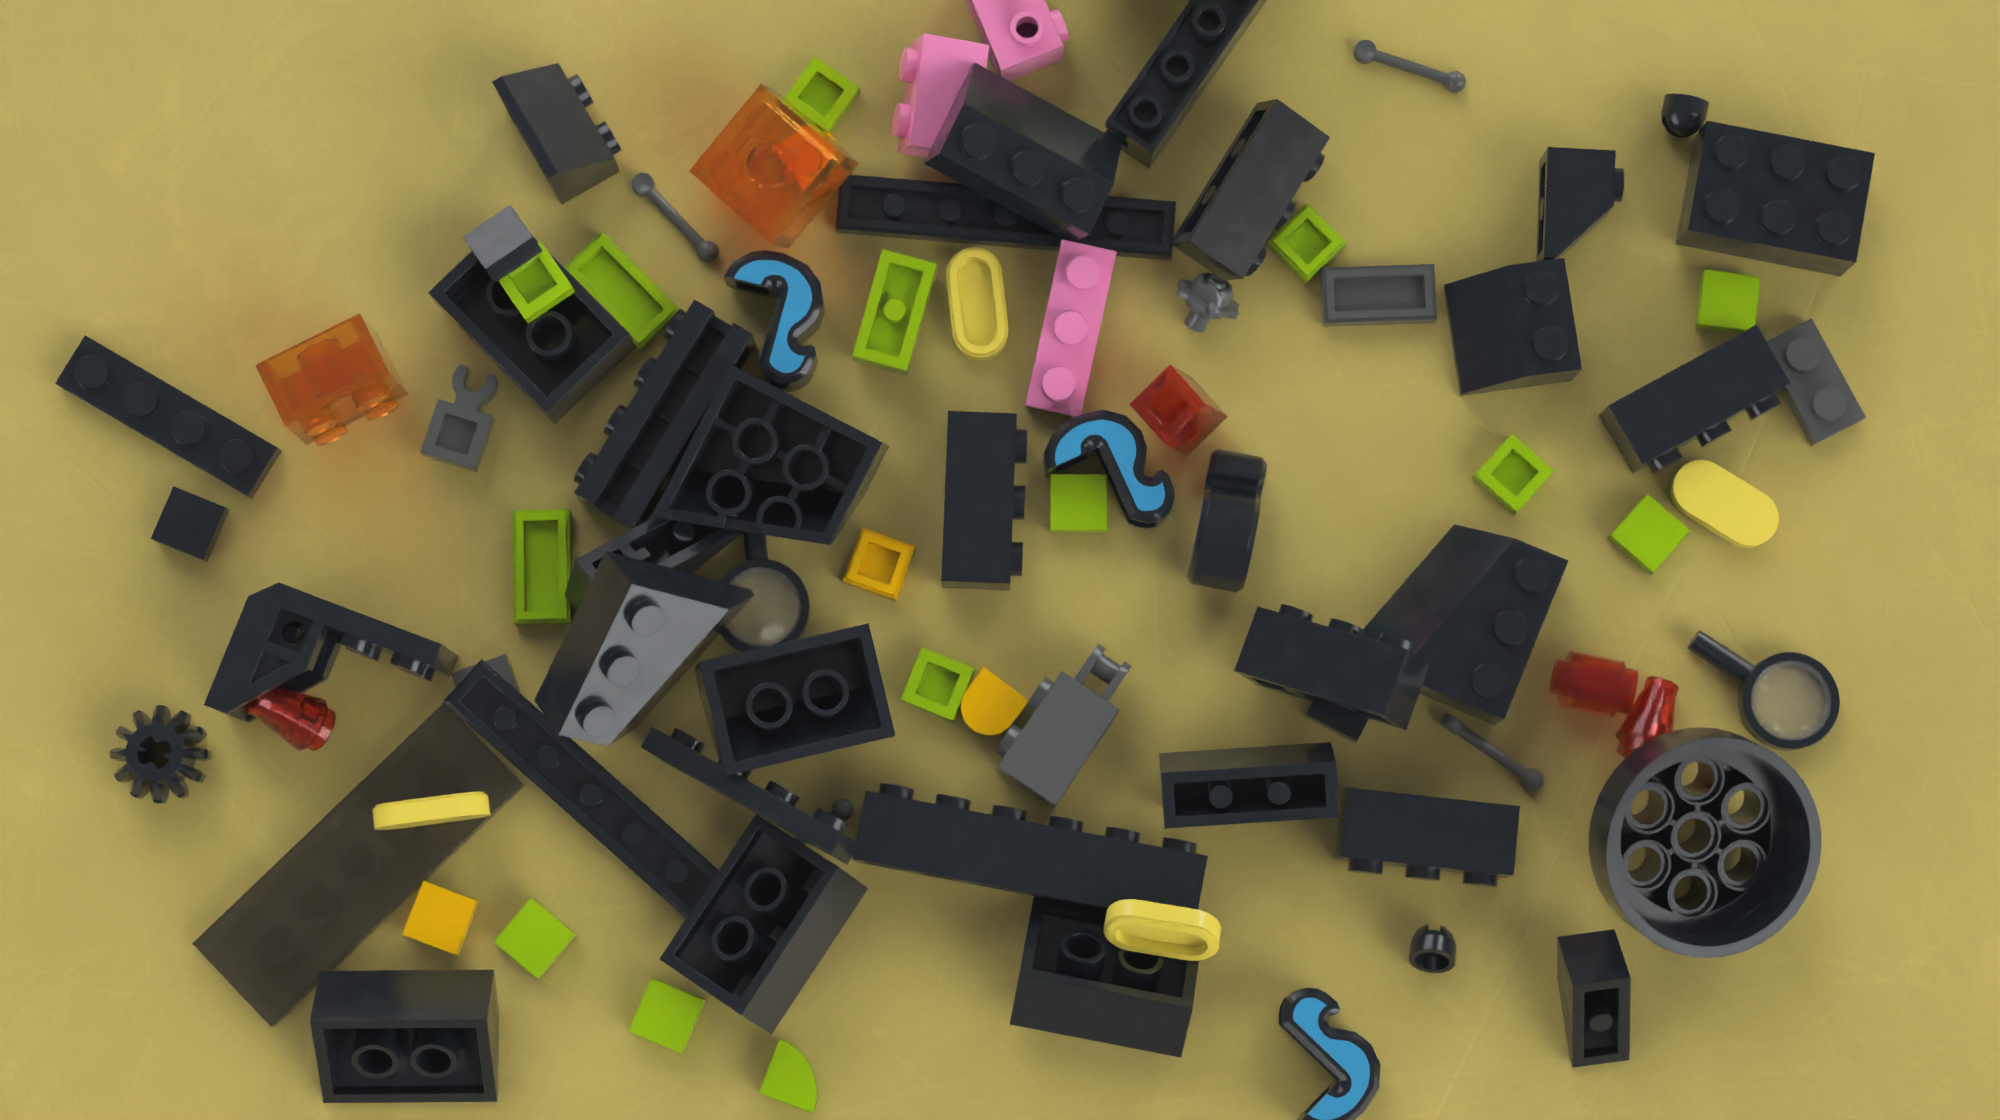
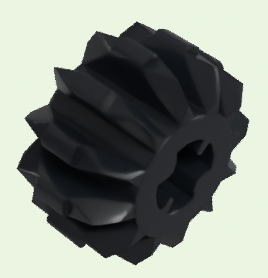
M164 705L156 706L152 721L145 712L140 710L134 712L132 716L137 730L134 732L122 726L116 730V735L119 738L128 741L126 749L115 748L110 751L111 759L127 761V764L115 773L116 780L122 783L134 780L130 794L135 798L142 799L151 791L152 800L157 804L166 803L170 789L178 798L184 799L188 797L189 788L184 779L188 777L191 780L202 783L206 778L202 771L193 767L195 761H208L212 757L210 750L194 748L196 744L207 736V732L199 726L188 729L191 715L185 711H179L171 719L169 708ZM157 743L171 747V754L164 755V757L170 759L165 766L152 763L150 760L151 755H157V752L152 750Z

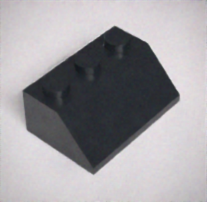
M973 63L924 164L1063 239L1074 242L1089 235L1114 185L1122 142L983 66Z
M869 623L700 661L694 668L707 725L725 776L896 736Z
M756 814L660 957V960L741 1016L772 1034L868 888L837 865Z
M1034 896L1010 1025L1181 1058L1193 1010L1199 961H1187L1120 949L1109 942L1104 935L1103 928L1107 910Z
M494 970L319 972L310 1025L323 1103L497 1102L499 1006Z

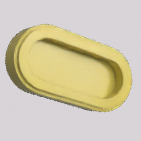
M979 247L966 248L952 257L946 270L952 336L956 348L963 356L975 361H986L999 355L1008 341L1009 329L1002 268L998 259L988 250Z
M1708 460L1691 461L1681 467L1671 480L1670 496L1675 507L1682 514L1737 547H1757L1768 541L1777 530L1779 514L1773 500L1765 493L1714 462Z
M465 792L375 805L372 812L374 829L389 830L482 818L490 815L488 794H485V792Z
M1124 899L1116 901L1108 907L1103 931L1109 942L1126 951L1187 961H1201L1212 957L1218 951L1221 925L1214 916L1198 909L1136 899Z

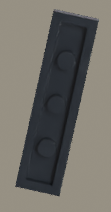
M84 336L55 384L251 499L255 496L282 452L278 447L87 336Z
M653 727L651 728L641 748L846 865L848 864L859 844L843 834L848 825L847 823L817 807L813 816L795 807L800 797L770 780L765 789H762L748 781L747 779L752 770L725 776L720 760L716 763L700 754L705 744L676 727L670 737Z

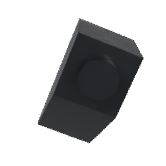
M1548 147L1539 160L1536 261L1561 258L1607 216L1613 208L1614 202H1621L1624 191L1623 168H1615L1616 150Z
M1615 929L1557 937V980L1572 1068L1629 1060L1631 976Z

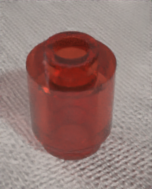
M1570 650L1565 661L1556 659L1549 691L1550 693L1558 694V706L1608 717H1614L1616 712L1628 715L1635 699L1638 670L1626 668L1624 661Z

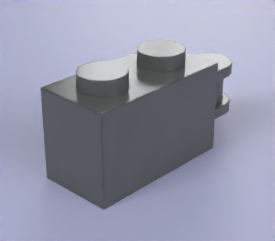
M1100 644L1093 650L1075 679L1061 671L1055 682L1044 677L1026 704L1034 710V713L1023 729L1013 724L994 752L1003 758L997 766V771L1052 808L1056 807L1119 712V709L1109 703V700L1132 666L1125 661L1121 666L1103 653L1106 648ZM1090 673L1108 684L1101 697L1082 685Z

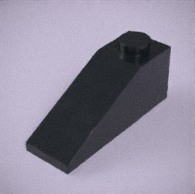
M651 518L576 559L564 595L573 607L578 610L606 551L692 574L743 534V531Z

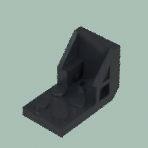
M278 582L248 596L204 705L250 723L328 680L341 645L351 652L375 661L379 660L382 652L392 655L390 664L399 667L404 672L428 681H432L435 672L450 677L458 656L440 643ZM304 632V639L297 643L299 635Z

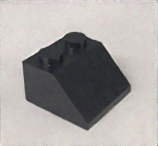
M559 63L504 75L492 81L507 112L561 204L566 203L620 172L613 155L620 152L621 148L607 123L603 121L595 126L585 108L594 102L578 74L567 78Z
M1564 258L1507 265L1443 286L1460 396L1569 382L1582 370Z

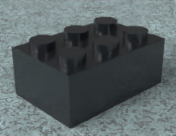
M1707 121L1694 137L1675 244L1842 276L1857 262L1875 153Z
M471 251L428 293L438 307L556 424L614 369L636 345L630 333L553 256L552 258L574 288L575 293L528 324L499 281L493 282Z

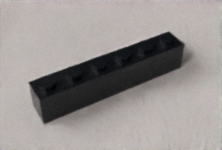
M880 783L879 793L866 791L856 839V843L859 845L853 854L854 862L1107 910L1114 902L1124 899L1143 900L1198 909L1208 856L1195 854L1196 843L1163 837L1161 847L1139 843V832L1116 827H1106L1105 836L1082 832L1084 824L1082 821L1058 816H1050L1048 825L1027 822V811L1000 805H993L992 815L969 810L970 800L943 794H937L935 804L913 800L914 789L892 784Z

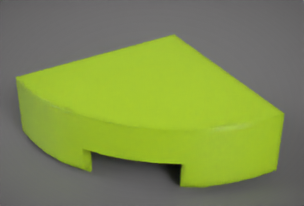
M779 1038L759 1093L814 1113L818 1090L813 1069L798 1048L788 1041Z

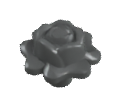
M1209 272L1198 274L1193 281L1179 279L1176 294L1185 300L1187 307L1190 309L1184 321L1187 327L1197 332H1204L1210 320L1237 318L1239 304L1232 299V285L1227 280H1222L1216 274Z

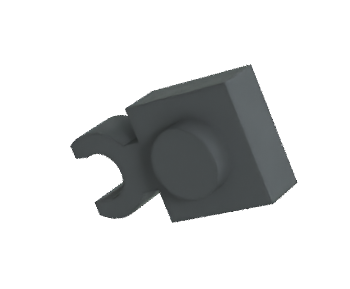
M460 365L452 379L453 388L457 394L455 402L453 404L438 399L420 453L425 457L477 473L495 421L492 415L482 413L481 409L483 405L491 402L496 396L498 379L495 375L488 373L485 385L481 390L476 392L466 389V381L469 378L470 370L467 366Z

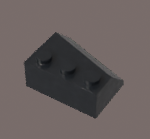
M730 364L652 517L832 545L864 497L889 446Z
M1454 524L1365 626L1362 636L1378 641L1381 633H1387L1413 643L1412 653L1429 664L1419 694L1496 725L1506 717L1568 560L1515 538Z
M606 551L534 701L558 735L609 746L639 726L755 594L751 589Z

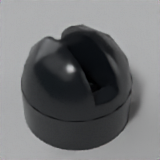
M1666 94L1661 111L1662 124L1667 132L1675 137H1689L1697 133L1704 125L1709 102L1686 94Z
M1429 924L1415 932L1410 943L1409 962L1414 968L1427 973H1443L1455 966L1456 942L1453 934L1445 926L1440 925V931L1429 930Z

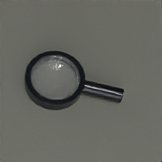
M743 532L746 561L729 570L723 576L721 582L751 589L755 595L720 633L721 636L731 647L739 652L800 639L807 628L810 618V601L803 582L786 565L768 559L766 535Z
M1701 630L1696 633L1688 645V650L1741 684L1738 694L1740 717L1749 733L1760 743L1777 750H1798L1820 741L1833 727L1839 712V691L1831 673L1816 659L1801 653L1784 652L1772 655L1753 665Z

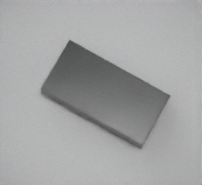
M1434 264L1322 268L1320 271L1323 327L1435 323L1437 320Z

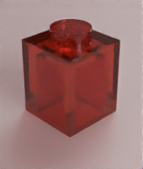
M1171 364L1130 403L1131 407L1166 445L1187 456L1228 417L1191 376Z

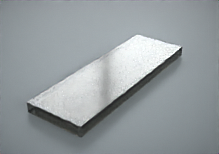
M443 703L192 944L271 1027H275L317 987L320 971H333L422 885L423 880L427 881L508 803L525 784L455 712ZM465 792H485V794H488L490 815L486 817L400 829H374L372 809L378 804Z

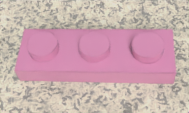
M1061 240L1025 406L1072 417L1081 415L1117 251Z

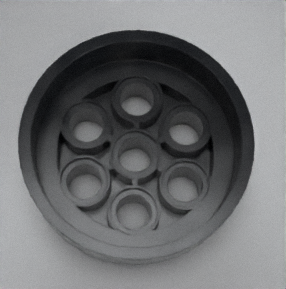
M1698 727L1672 731L1660 735L1634 750L1618 765L1606 781L1598 796L1590 821L1589 856L1591 868L1598 888L1608 905L1625 923L1653 943L1666 950L1691 957L1715 958L1734 955L1749 950L1774 936L1794 917L1804 903L1812 888L1820 863V819L1812 795L1802 778L1784 759L1774 752L1741 735L1717 728ZM1697 761L1698 773L1696 778L1690 784L1682 786L1681 774L1684 768L1690 763ZM1648 790L1649 799L1646 807L1641 812L1632 815L1631 803L1639 792ZM1743 790L1744 801L1742 806L1735 813L1728 814L1727 806L1730 798L1736 792ZM1694 819L1695 828L1693 834L1686 841L1678 843L1677 835L1679 828L1687 820ZM1644 847L1645 859L1637 869L1628 871L1627 862L1630 855L1636 849ZM1740 847L1741 854L1738 863L1732 869L1725 871L1724 860L1731 850ZM1691 876L1689 891L1683 897L1675 899L1674 889L1677 883L1682 878Z

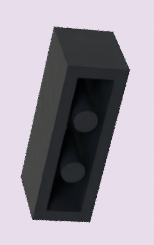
M1278 99L1256 103L1170 243L1222 280L1243 279L1245 275H1252L1266 256L1267 249L1263 246L1273 229L1282 227L1292 215L1296 206V202L1292 198L1302 182L1306 183L1311 180L1322 166L1325 155L1321 151L1330 137Z
M1755 325L1608 405L1599 416L1631 472L1635 473L1648 465L1651 472L1655 474L1683 458L1679 451L1680 447L1695 439L1699 441L1701 447H1704L1731 432L1732 429L1728 421L1746 412L1750 420H1754L1780 405L1781 402L1777 394L1791 383L1758 326Z
M948 411L942 588L1010 591V576H1022L1023 542H1012L1013 519L1024 520L1025 486L1014 485L1015 463L1026 464L1027 430L1016 429L1017 413Z
M1281 604L1279 612L1257 606L1235 666V672L1261 687L1404 730L1407 729L1429 668L1428 663L1412 653L1413 643L1387 633H1381L1378 641L1362 636L1363 629L1339 619L1331 618L1328 626L1312 622V614L1290 605Z
M1331 742L1159 753L1164 829L1339 817L1336 760Z
M1347 787L1341 791L1335 859L1349 861L1348 871L1382 875L1383 865L1406 867V878L1440 881V872L1446 871L1463 873V884L1497 887L1498 877L1507 878L1514 876L1520 806Z

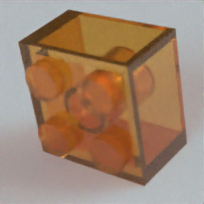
M760 84L691 167L689 172L772 245L788 249L859 165V162L777 90Z
M360 313L255 365L284 425L306 445L314 441L317 446L331 443L348 432L346 425L364 416L368 420L381 418L398 408V399L408 395L380 336Z

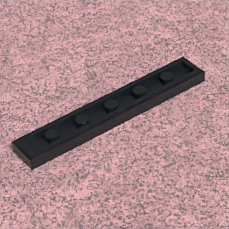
M840 174L836 233L1059 251L1062 237L963 184ZM1108 196L1091 233L1074 242L1117 251L1116 256L1171 261L1173 245L1170 242L1174 234L1176 201Z
M481 659L447 696L443 703L681 915L687 918L719 869L573 739L558 735L545 715Z

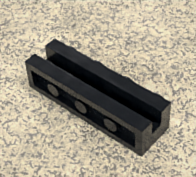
M1190 0L1106 120L1105 127L1107 129L1104 133L1122 142V151L1150 169L1267 0Z
M695 299L687 312L679 309L674 314L663 335V338L668 340L665 348L658 359L650 356L642 365L633 384L639 388L628 407L620 404L615 409L604 429V434L609 436L598 455L590 452L586 456L574 477V482L579 484L574 493L580 501L628 530L646 522L661 500L729 365L731 364L742 369L756 346L752 333L735 323L729 325L716 317L713 310Z

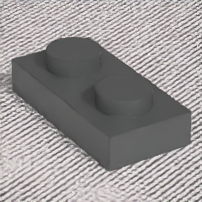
M1812 318L1766 341L1791 383L1782 393L1811 446L1866 418Z

